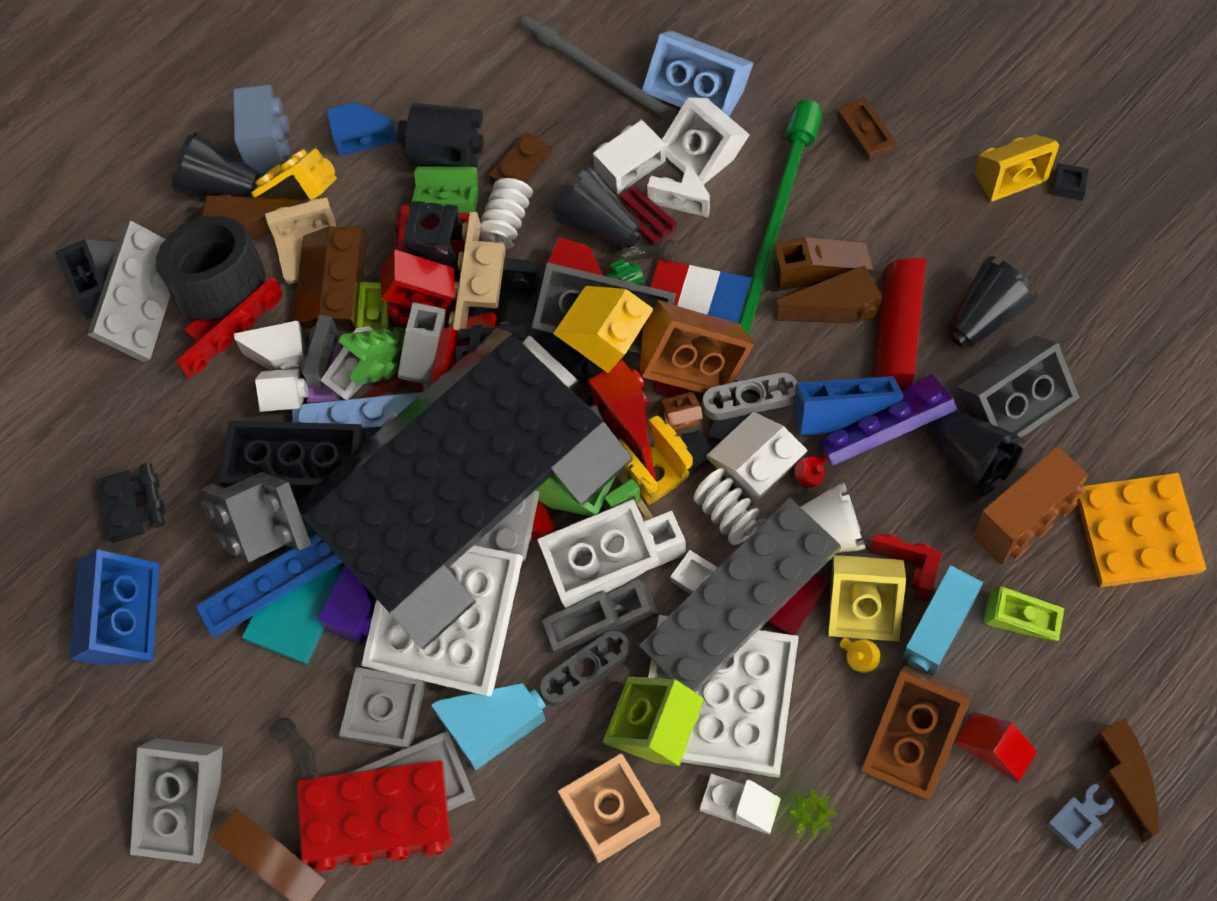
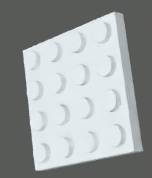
M473 546L448 568L449 571L475 599L476 603L424 650L417 645L376 599L361 666L491 696L495 686L523 556Z
M659 615L657 627L669 616ZM758 630L696 692L704 698L681 762L779 778L799 636ZM651 659L648 678L671 679Z

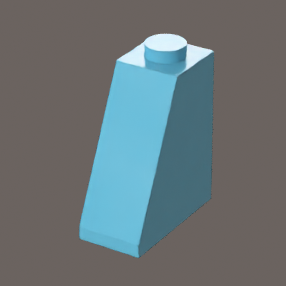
M950 565L904 652L903 659L908 661L907 663L911 668L922 673L929 672L935 675L968 615L983 582Z
M523 683L493 689L491 696L473 693L439 700L432 704L436 715L449 731L475 771L546 721L542 711L546 705L535 689L528 692Z

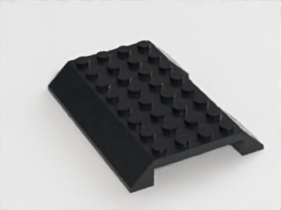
M496 328L296 504L303 519L417 645L424 650L476 603L475 599L449 571L448 568L553 474L558 484L582 507L629 465L633 459L605 422L516 336Z

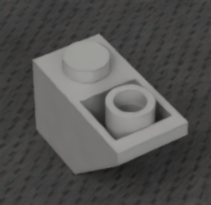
M413 302L405 331L398 378L430 384L441 331L445 328V309Z

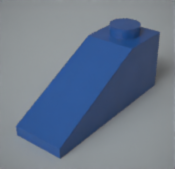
M893 376L797 382L792 416L801 435L832 433L902 401L903 394Z

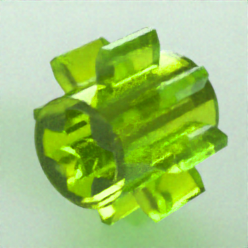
M812 789L810 797L807 799L799 795L796 797L795 801L801 809L792 810L790 817L799 819L798 833L806 829L811 831L813 839H816L818 830L822 828L830 833L832 826L827 821V818H835L837 810L828 808L829 795L822 799L817 797L815 790ZM809 807H815L816 812L820 814L818 821H812L811 815L807 814Z

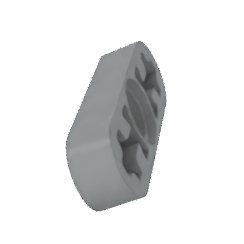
M777 373L715 386L708 389L703 396V411L710 419L724 420L752 414L753 412L757 413L786 407L794 402L797 380L791 374ZM783 384L785 389H788V394L782 395L781 391L777 390L778 385ZM764 387H768L769 399H765L766 391ZM746 390H754L760 395V399L755 403H746L742 400L741 394ZM731 394H735V403L737 406H733ZM719 398L720 402H723V408L717 409L716 405L713 404V399Z

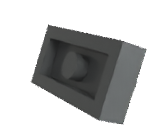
M319 315L317 325L313 326L310 331L308 355H304L301 361V373L304 375L309 387L322 389L324 383L320 380L328 370L337 339L338 330L331 316Z

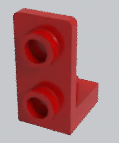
M873 534L869 552L896 560H904V562L916 565L911 585L917 586L915 599L928 602L933 590L942 552L935 551L928 544L903 542L892 534Z

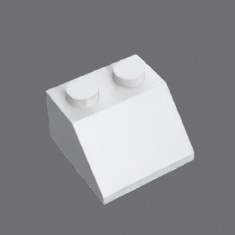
M687 98L662 141L665 143L666 157L684 173L687 165L690 164L704 185L735 159L750 134L709 99Z
M753 412L708 453L706 458L717 469L723 468L725 470L724 476L727 479L732 478L734 480L733 485L736 488H741L742 494L745 498H749L753 505L808 450L784 426Z

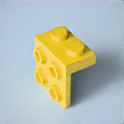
M316 147L308 153L303 148L289 157V160L271 168L264 176L256 180L255 183L258 187L251 193L256 198L293 174L309 199L313 200L321 195L337 177L331 162L323 158Z

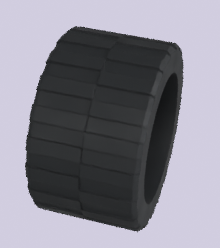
M206 216L181 225L166 237L156 255L157 270L174 303L181 313L193 319L212 320L225 318L265 283V269L248 231L242 223L230 217ZM219 264L218 266H216V267H214V268H212V269H210V270L204 271L205 269H207V268H209V267H211V266H214V265Z

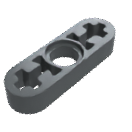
M615 630L605 632L545 675L540 684L544 701L550 706H564L624 663L630 653L627 637L622 632ZM608 642H612L614 645L621 643L619 646L620 654L616 655L614 652H609L603 657L606 665L601 666L599 658L593 652L597 650L599 656H602L608 651ZM582 660H589L596 666L594 673L589 677H581L575 672L576 665ZM570 671L571 678L578 685L573 687L570 680L562 687L563 695L558 696L556 693L549 695L551 692L550 684L553 682L557 685L563 684L568 680L565 672Z

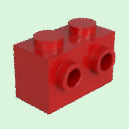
M394 249L381 268L382 300L412 308L414 302L446 310L455 298L453 267Z

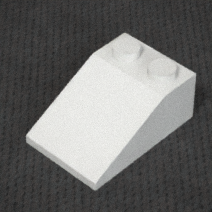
M634 499L537 539L565 608L601 591L610 593L660 563Z

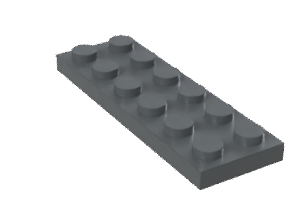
M789 498L639 646L671 679L677 680L696 693L841 549V545Z

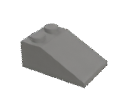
M155 738L137 747L130 855L198 864L202 862L221 782L223 746Z

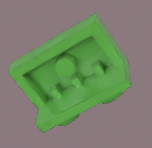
M475 167L415 168L416 187L412 202L423 201L426 203H438L442 206L446 204L458 206V213L476 211L479 189L477 169Z

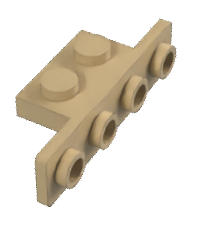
M470 212L469 222H464L462 229V239L466 243L464 252H459L458 270L461 271L460 282L456 281L454 284V301H457L456 311H451L449 317V328L452 327L458 332L459 329L466 328L469 306L498 308L506 247L504 243L479 241L481 223L477 212Z

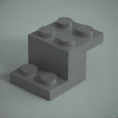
M260 472L225 489L214 484L200 489L204 498L201 501V506L206 517L212 519L216 529L213 531V538L219 549L247 562H251L284 545L299 551L311 545L289 482Z

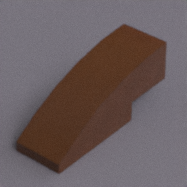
M1123 718L1100 731L1092 741L1111 768L1101 780L1142 842L1145 843L1159 833V815L1155 786L1148 762L1138 739L1126 719Z
M237 808L234 809L211 837L289 901H313L327 884L323 877L303 863L302 860Z

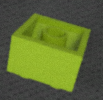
M628 676L603 743L654 763L679 766L686 752L694 725L699 717L704 698L675 679Z

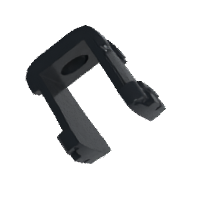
M413 201L404 234L406 253L453 267L454 275H460L458 257L455 255L450 244V239L463 240V223L458 214V206L449 204L442 206L438 203Z

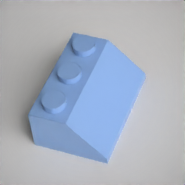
M674 31L660 33L642 90L653 97L681 108L687 98H707L729 117L744 92L753 62Z

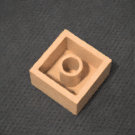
M622 753L558 791L563 805L597 863H600L661 826L658 812Z

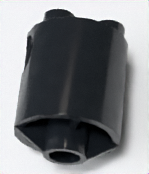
M413 103L410 107L408 119L400 120L397 130V142L406 153L408 164L429 167H475L477 169L478 153H482L484 145V135L478 134L479 128L482 127L483 110Z

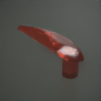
M397 373L390 379H386L372 388L361 398L379 397L386 392L395 391L402 385L410 393H419L423 390V387L419 382L398 378Z

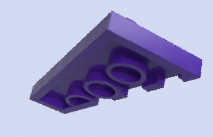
M930 374L903 390L902 401L832 432L829 436L822 439L820 444L830 463L834 466L956 411L957 407L954 399L934 375Z

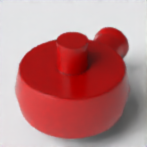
M819 454L817 458L806 456L796 463L794 470L798 483L805 488H814L820 485L825 477L823 465L827 463V457L824 454Z

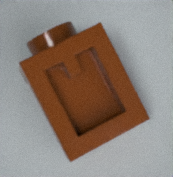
M693 392L661 400L665 424L668 423L674 431L698 425L699 419L703 418L701 406Z

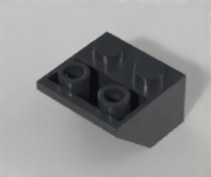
M84 239L55 251L74 301L87 320L94 316L118 242Z

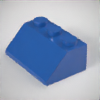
M98 549L77 561L69 660L97 665L149 663L153 661L159 563Z

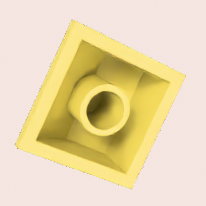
M833 556L829 636L899 642L906 584L904 560Z

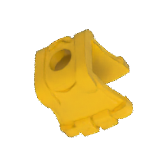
M659 416L652 417L649 420V425L654 440V447H652L654 466L660 467L665 473L661 480L655 481L622 439L619 440L633 459L623 469V472L628 479L633 478L640 487V495L648 505L656 502L682 484L689 476L687 469L693 465V457L687 451L685 443L679 436H676V432L668 423L665 425V422Z

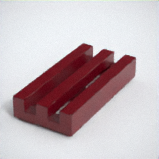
M633 184L629 188L630 191L628 193L624 192L620 195L619 200L624 206L627 204L644 222L648 223L659 233L655 235L630 212L640 224L638 232L655 247L677 229V222Z

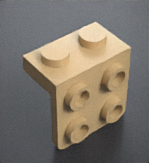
M327 197L309 200L306 203L292 207H281L273 212L265 213L268 226L276 243L283 277L288 284L298 282L303 236L328 226H336Z

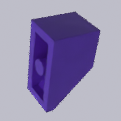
M346 565L324 605L318 621L325 631L361 645L365 636L368 637L374 607L367 588Z

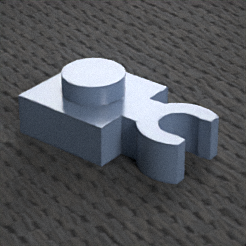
M1097 784L1090 786L1083 795V804L1073 797L1046 825L1074 852L1102 825L1094 815L1106 813L1114 804L1112 798L1103 805H1099L1093 800V794L1099 788Z

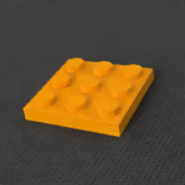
M1179 473L1082 486L1085 492L1077 499L1100 588L1201 574L1207 569Z

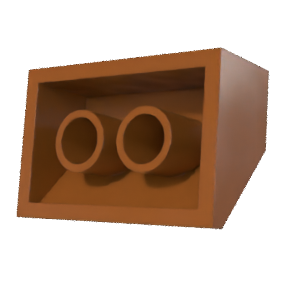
M657 300L652 313L643 327L640 375L643 378L705 394L712 387L734 382L752 350L754 342L738 323Z

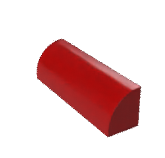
M922 258L899 259L889 263L884 269L872 378L893 376L899 388L907 389L912 386L915 375L926 259Z

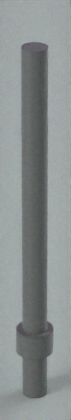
M529 16L523 18L521 26L536 35L537 40L547 47L553 46L660 117L667 113L668 107L558 36V32L550 26H543Z

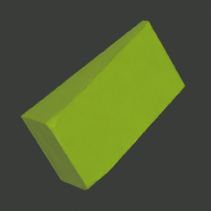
M360 282L356 328L370 326L373 330L390 328L392 317L387 315V301L381 299V283Z
M1000 586L989 594L984 624L1057 642L1060 637L1064 608Z

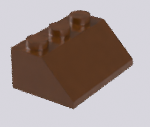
M328 226L303 236L293 321H298L301 328L311 329L317 325L319 315L333 318L337 330H356L360 282L363 281L367 246L362 228Z

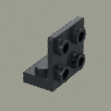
M505 258L498 308L469 306L468 318L492 312L497 316L495 326H499L501 322L510 321L513 325L525 324L527 334L530 331L540 286L538 263L536 261Z

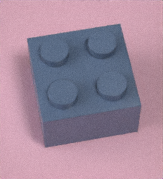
M271 85L234 89L235 142L244 163L260 174H265L276 165L283 164L290 157L288 140H285V133H289L287 115H282L280 97H275Z

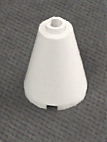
M845 483L836 485L801 506L813 520L841 545V549L837 553L866 549L864 540H856L861 538V530L849 494L845 496L841 494L846 492Z

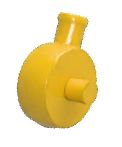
M847 637L841 640L840 647L847 651V661L853 670L867 673L873 671L878 666L880 651L875 643L866 639L852 642Z

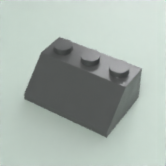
M1035 335L956 387L968 415L1015 433L1021 438L1080 398L1059 343Z

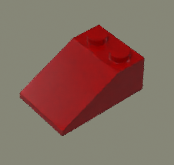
M622 360L609 373L603 371L588 380L594 405L597 406L603 421L618 440L622 439L656 481L649 420L646 406L649 403L642 391V387L645 384L636 369L630 370Z

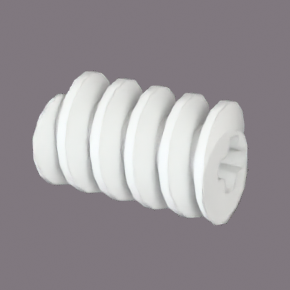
M511 178L499 179L494 183L493 191L489 196V202L485 206V212L481 217L479 236L484 242L504 243L506 249L514 246L511 240L516 239L518 236L516 229L521 227L520 219L525 216L524 209L529 205L527 198H530L533 194L532 188L529 185Z
M720 468L708 475L699 484L694 495V501L698 505H703V512L711 515V521L716 525L720 524V532L724 535L729 534L728 541L736 545L745 542L766 521V518L755 521L760 510L758 508L750 511L746 510L751 500L749 498L741 501L737 500L742 494V489L736 488L730 492L729 488L734 480L728 478L721 481L720 479L725 474V470Z

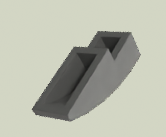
M637 579L610 593L601 591L543 619L542 622L553 652H560L591 643L608 631L622 632L659 616L648 584Z

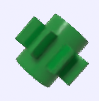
M624 259L610 264L612 271L605 275L606 277L630 283L645 284L644 276L637 263L629 264Z

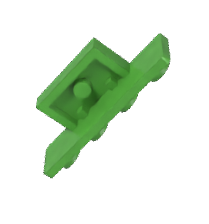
M391 327L342 334L338 342L360 358L349 378L358 385L390 379L399 368L397 362L401 358L406 330L401 327Z

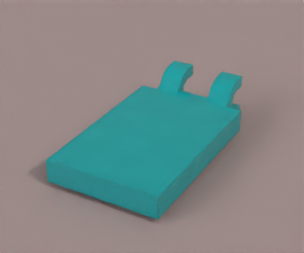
M304 525L309 539L317 534L312 527ZM287 546V548H286V550H285L284 553L288 552L289 550H291V549H293V548L290 547V546ZM343 562L253 615L242 638L248 643L307 665L324 631L318 621V617L345 564Z

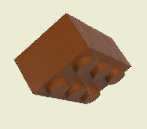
M1056 446L983 510L973 537L1002 565L1011 557L1014 560L1019 559L1030 547L1028 543L1034 536L1041 539L1054 526L1052 522L1059 514L1064 518L1078 505L1076 500L1085 492L1082 486L1088 474L1064 451Z

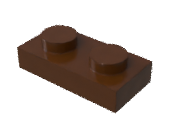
M865 97L837 110L838 119L868 161L895 149V139Z
M526 132L489 174L490 182L495 183L499 179L511 178L527 183L552 154L551 146Z

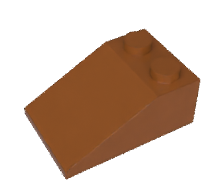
M905 666L899 673L863 765L862 772L930 801L973 693Z

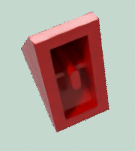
M976 712L972 714L955 742L1018 783L1038 752L1012 722Z

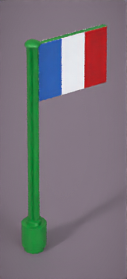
M800 100L792 109L785 132V137L791 146L752 278L659 259L651 288L676 293L674 302L676 306L738 323L749 336L772 259L773 245L777 242L803 149L813 145L816 140L822 119L819 104L811 100Z

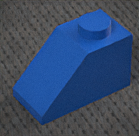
M358 103L343 104L327 109L331 132L339 157L397 143L393 121L386 116Z

